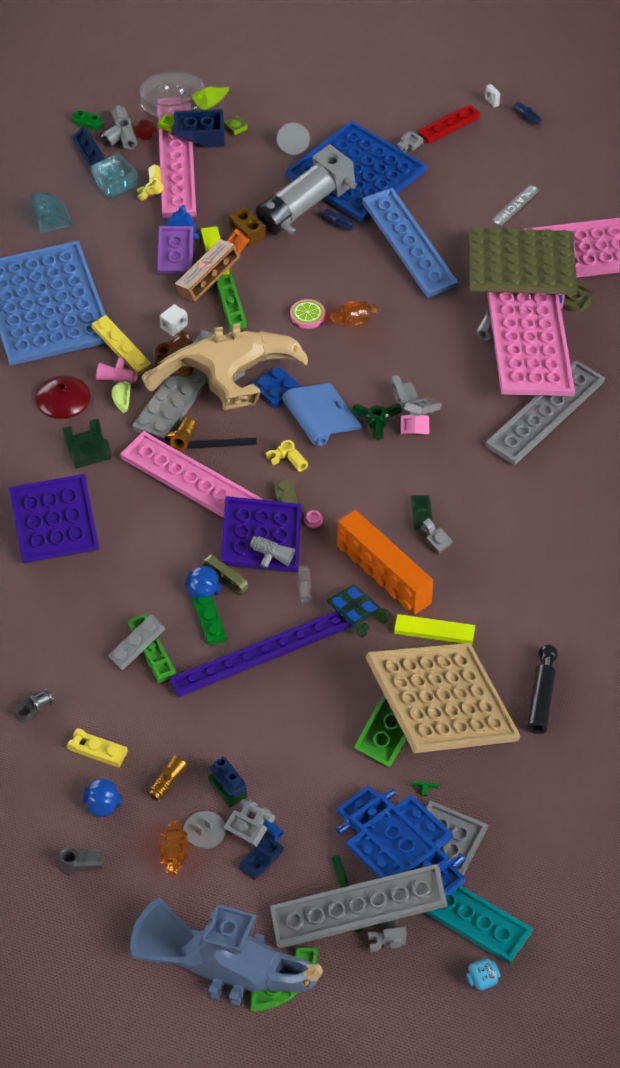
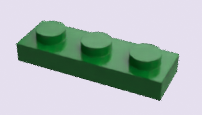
M192 597V602L208 646L227 642V635L213 597H198V599Z

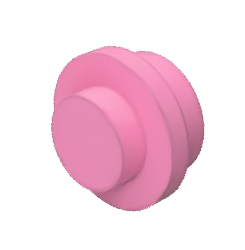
M312 510L305 515L304 523L309 528H318L323 524V517L318 511Z

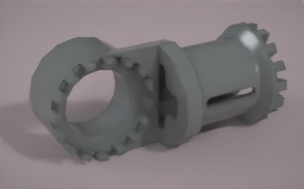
M45 687L42 692L34 696L30 695L28 699L16 704V719L22 723L29 722L34 714L40 711V708L47 704L55 703L53 695H50L51 691ZM22 709L30 711L27 715L19 714V711Z

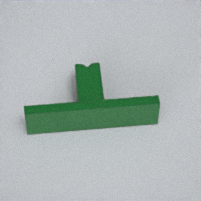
M412 781V787H422V796L425 795L427 797L428 788H439V783Z

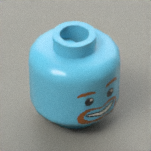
M488 958L471 963L469 965V973L466 974L469 985L475 986L479 991L495 986L498 983V978L501 977L495 961H490Z

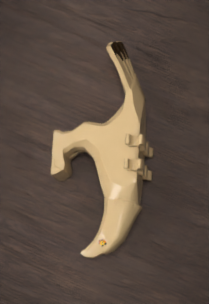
M238 323L232 325V332L228 335H223V327H217L214 329L215 335H212L211 338L203 339L172 353L164 360L147 369L142 375V380L147 389L153 392L180 367L191 366L207 375L210 390L220 397L222 409L229 410L254 405L260 395V389L254 384H249L243 388L236 385L233 381L236 375L251 368L260 361L288 359L307 366L308 358L298 341L292 337L262 330L260 332H241V324Z

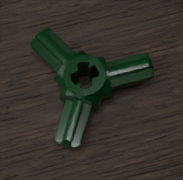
M398 403L387 408L373 406L370 409L354 404L351 412L365 418V422L369 423L372 429L373 439L380 441V439L384 438L383 428L389 422V418L401 413L402 408Z

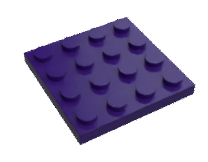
M85 474L9 487L23 564L99 550Z
M226 496L221 562L227 566L297 573L301 504ZM261 536L278 543V545L295 548L290 565L286 566L272 557L268 567H262L260 564L265 555L256 550L254 551L250 547L253 537Z

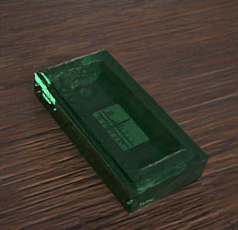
M411 496L414 529H420L423 526L422 523L428 518L433 522L430 496Z

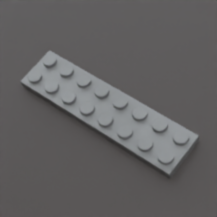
M202 330L193 343L211 338L215 334ZM194 368L191 376L167 377L133 423L132 430L138 433L145 431L165 443L168 439V432H172L207 385V375Z
M575 360L571 364L575 389L574 396L537 395L487 440L485 447L515 466L604 383L605 377Z
M438 864L272 905L270 908L276 943L280 949L448 907L440 867Z

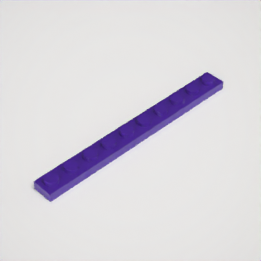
M347 606L340 609V611L337 610L171 677L170 683L179 698L358 625V621L352 623L345 617L346 613L352 610Z

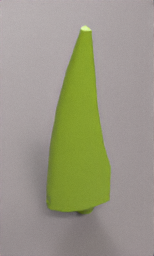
M210 86L191 96L201 109L207 110L217 105L225 97L230 86L224 88Z

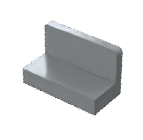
M399 375L392 376L391 389L396 402L401 405V414H408L410 411L404 409L405 403L419 399L412 382L402 384Z

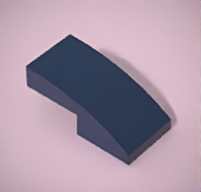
M267 836L257 847L255 846L253 853L240 862L239 869L253 880H256L284 851V847Z

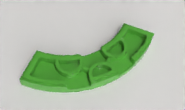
M296 948L295 957L305 959L314 965L316 964L318 948ZM271 990L251 992V1011H261L277 1007L292 999L299 992H272Z

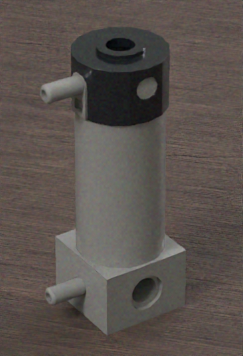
M331 144L327 145L312 157L313 166L256 207L258 219L265 224L266 230L273 235H277L283 229L293 235L296 230L290 224L331 192L339 197L348 189L356 187L353 161Z

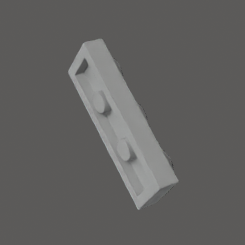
M424 397L406 402L404 409L410 411L409 414L420 416L440 410L442 403Z
M151 614L108 656L123 671L166 628Z

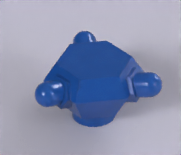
M180 205L178 211L171 215L165 226H193V240L197 241L199 235L195 232L196 226L192 217L186 211V207Z

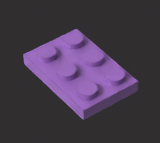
M159 226L158 274H185L193 266V226Z

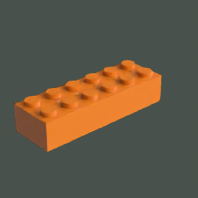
M356 509L338 521L337 545L339 549L343 552L345 551L354 563H358L367 575H371L379 586L384 587L392 598L397 599L405 610L410 611L415 616L432 603L434 580Z

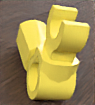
M154 164L149 167V183L145 187L137 189L140 193L138 198L141 201L147 199L149 195L160 194L164 189V185L161 183V170L158 165Z
M291 440L283 441L276 450H269L266 453L267 459L274 457L271 459L272 465L278 464L280 459L288 458L299 472L308 467V462L298 450H295L294 442Z

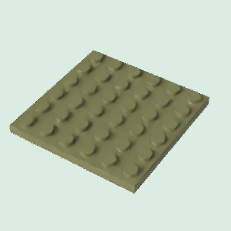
M469 227L470 291L577 295L573 231Z

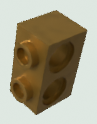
M246 207L229 215V228L233 232L235 229H239L250 240L247 243L248 247L265 239V224Z

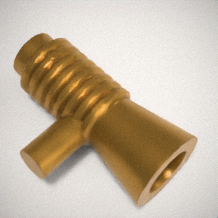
M184 418L178 430L168 432L167 438L170 440L171 447L178 451H184L187 448L189 438L196 427L194 418Z
M172 756L167 767L163 769V772L149 788L150 792L148 795L155 801L163 799L165 794L174 785L175 780L188 770V765L179 757Z

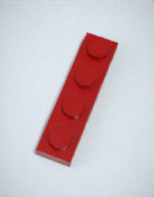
M468 105L420 129L418 135L430 144L479 119L480 112L472 105Z

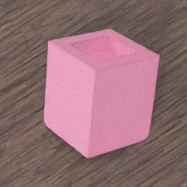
M401 416V434H429V416Z

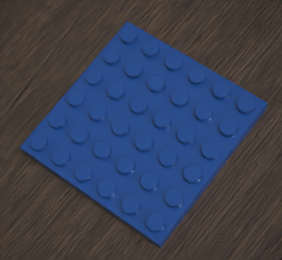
M350 121L288 168L285 173L287 177L294 181L313 166L312 157L331 144L353 161L356 187L348 189L339 197L331 192L323 199L359 222H363L370 214L363 205L362 198L393 188L398 194L425 173L427 165L354 121Z

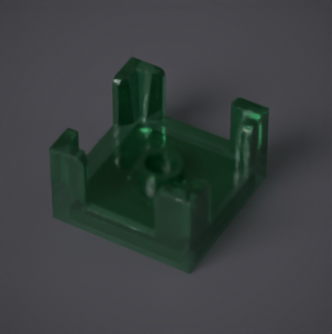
M98 418L89 421L90 431L73 435L71 426L63 428L64 443L75 469L111 459L110 445L108 440L102 436L101 424Z

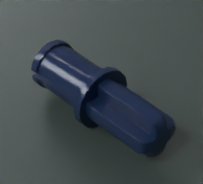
M520 101L514 104L513 110L522 115L523 119H528L535 125L542 121L541 116L535 113L531 107H526Z
M328 208L322 213V218L332 222L334 226L352 230L354 222L343 217L341 213L337 214Z

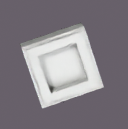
M492 84L486 86L485 99L494 108L499 106L500 92Z

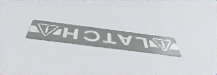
M529 184L491 221L502 226L540 189Z

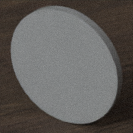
M288 123L278 131L277 144L288 155L302 154L309 146V133L301 124Z
M210 811L197 812L191 815L185 822V839L195 848H213L220 844L225 837L226 829L223 828L225 823L216 813Z

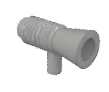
M254 536L250 543V547L254 551L256 550L265 555L260 564L264 568L268 567L272 557L289 566L295 553V548L278 545V543L261 536Z

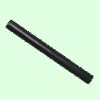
M254 437L189 441L186 449L257 445V439Z

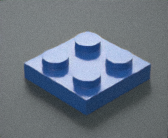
M279 366L251 383L260 389L259 396L274 409L284 403L282 396L287 390L302 387Z

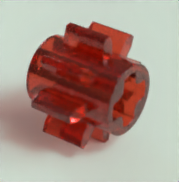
M141 120L138 122V126H135L137 138L142 140H149L152 138V134H156L153 122L149 120Z

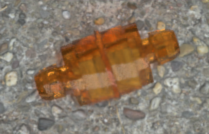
M366 300L351 301L350 303L340 305L339 311L333 312L330 315L332 323H342L344 327L357 326L368 322L370 316L378 313L379 308L377 304H367Z
M177 820L170 822L168 830L162 834L159 847L161 864L166 866L167 874L170 877L179 875L181 866L187 863L189 851L188 834L182 831V825Z

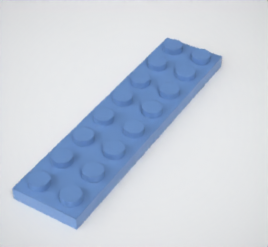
M393 188L362 198L363 205L427 298L458 287V281Z

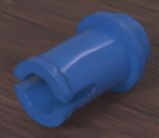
M264 821L262 824L268 828L266 833L275 841L279 840L284 834V831L274 822Z

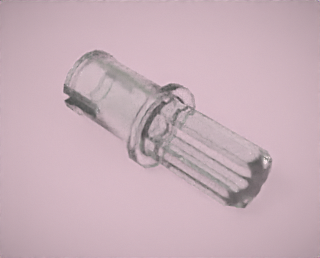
M303 565L298 568L299 581L297 582V587L299 588V602L308 603L311 601L310 587L312 582L310 581V568L307 565Z

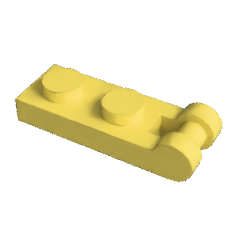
M79 728L74 731L73 739L69 740L67 748L72 752L120 768L128 753L127 747L90 735Z

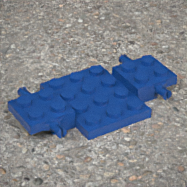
M368 785L337 808V814L345 821L336 828L337 833L342 836L349 829L358 833L346 842L347 848L378 878L438 864L446 897L466 882V878L457 869V866L466 861L465 857L459 853V855L451 860L440 849L453 839V833L413 795H409L394 806L389 801L392 797L396 796L393 788H390L384 794H380Z

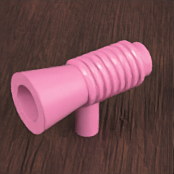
M118 358L115 368L99 362L96 380L127 381L132 385L137 383L138 373H135L134 370L123 369L125 360Z

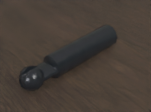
M550 644L541 647L538 653L541 665L536 667L527 729L535 734L545 733L548 726L556 672L552 666L558 657L557 649Z

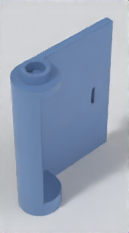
M331 383L292 388L287 390L282 396L283 402L315 446L325 445L330 434L362 428L359 421Z

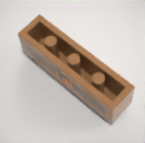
M220 239L175 283L180 296L195 302L240 258L235 244Z

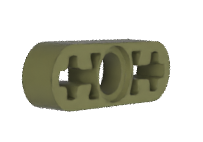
M209 554L202 560L203 566L213 568L218 574L219 581L238 595H242L249 589L247 581L214 555Z

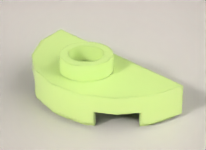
M127 381L117 383L112 389L114 403L123 413L128 411L131 383Z

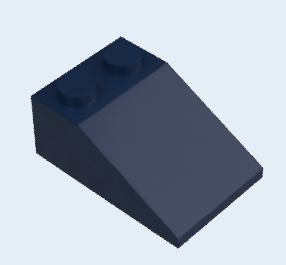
M223 109L174 111V136L206 147H225Z

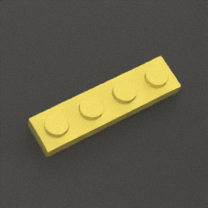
M106 315L92 323L91 328L120 358L125 360L124 363L132 371L134 370L135 373L140 375L151 367V362Z

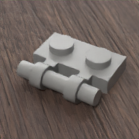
M243 799L240 802V806L243 808L241 812L234 810L223 828L257 847L268 829L262 824L264 821L273 822L275 815L265 807H258L254 801ZM251 814H256L254 819L249 818Z

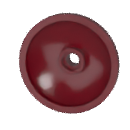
M56 376L46 380L39 386L35 396L36 405L43 414L56 419L71 418L82 413L87 408L90 402V391L88 386L76 377Z

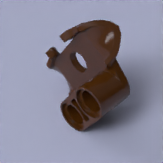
M179 331L174 335L172 341L157 345L155 348L154 365L179 349L193 344L191 337L185 331ZM191 366L180 367L170 376H191L194 368Z

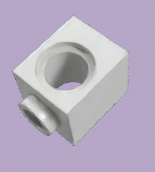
M175 304L159 315L160 328L171 336H174L188 325L187 312Z

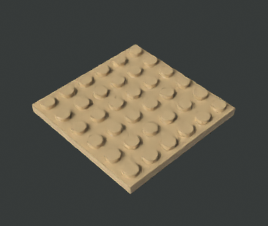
M471 643L368 652L365 658L413 753L516 742L521 737Z

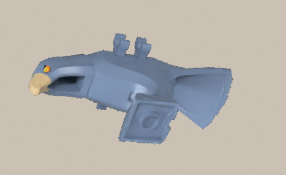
M159 897L150 902L137 919L132 930L129 949L131 958L149 962L173 963L187 968L205 979L212 980L213 982L208 992L211 993L210 998L219 1000L224 984L234 986L229 998L232 999L230 1003L236 1006L240 1005L244 990L251 992L271 990L272 992H305L313 988L323 973V969L318 963L314 965L305 959L275 951L265 944L266 942L263 941L264 935L256 933L254 938L251 937L250 933L256 915L223 905L215 907L205 931H198L189 928Z

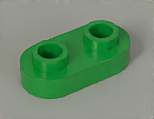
M77 110L72 114V122L76 126H84L92 131L100 130L103 127V119L99 115L83 110Z

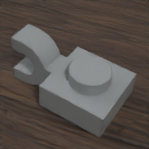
M410 131L400 138V142L396 147L405 153L407 149L413 151L423 144V138Z
M429 518L422 523L423 526L420 529L428 536L425 541L437 555L452 544L453 541L440 527L436 530Z
M406 928L384 929L383 933L368 932V941H377L375 944H370V952L378 951L382 945H384V948H399L406 945Z

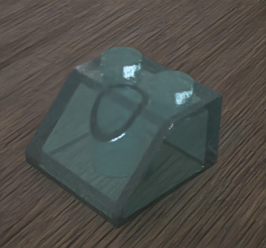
M118 152L90 166L100 190L110 200L138 186L137 170Z
M48 192L30 195L31 211L39 233L73 226L64 200Z

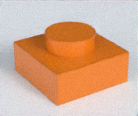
M235 229L227 242L235 244L239 254L250 241L239 229Z

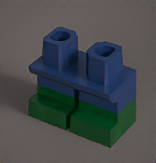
M222 756L215 760L213 765L208 767L212 772L208 776V780L217 792L220 793V796L229 808L247 798L246 783L226 757Z

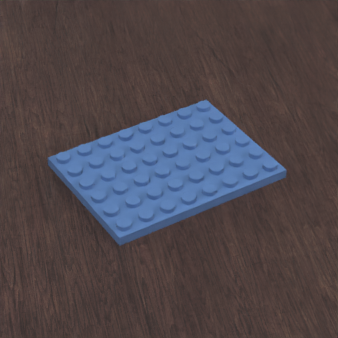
M79 241L0 258V338L10 366L106 344L91 328L93 322L106 314Z

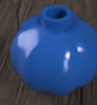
M199 566L195 568L194 572L189 571L184 586L188 587L187 593L191 598L198 599V597L219 595L222 584H219L218 574L213 568Z
M99 778L92 781L90 787H85L83 804H87V810L93 816L106 817L114 812L116 806L121 807L122 794H118L119 792L114 782L109 779Z

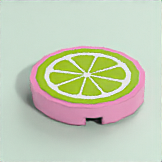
M300 300L291 307L290 318L292 323H296L300 328H316L325 320V309L321 303L315 300Z

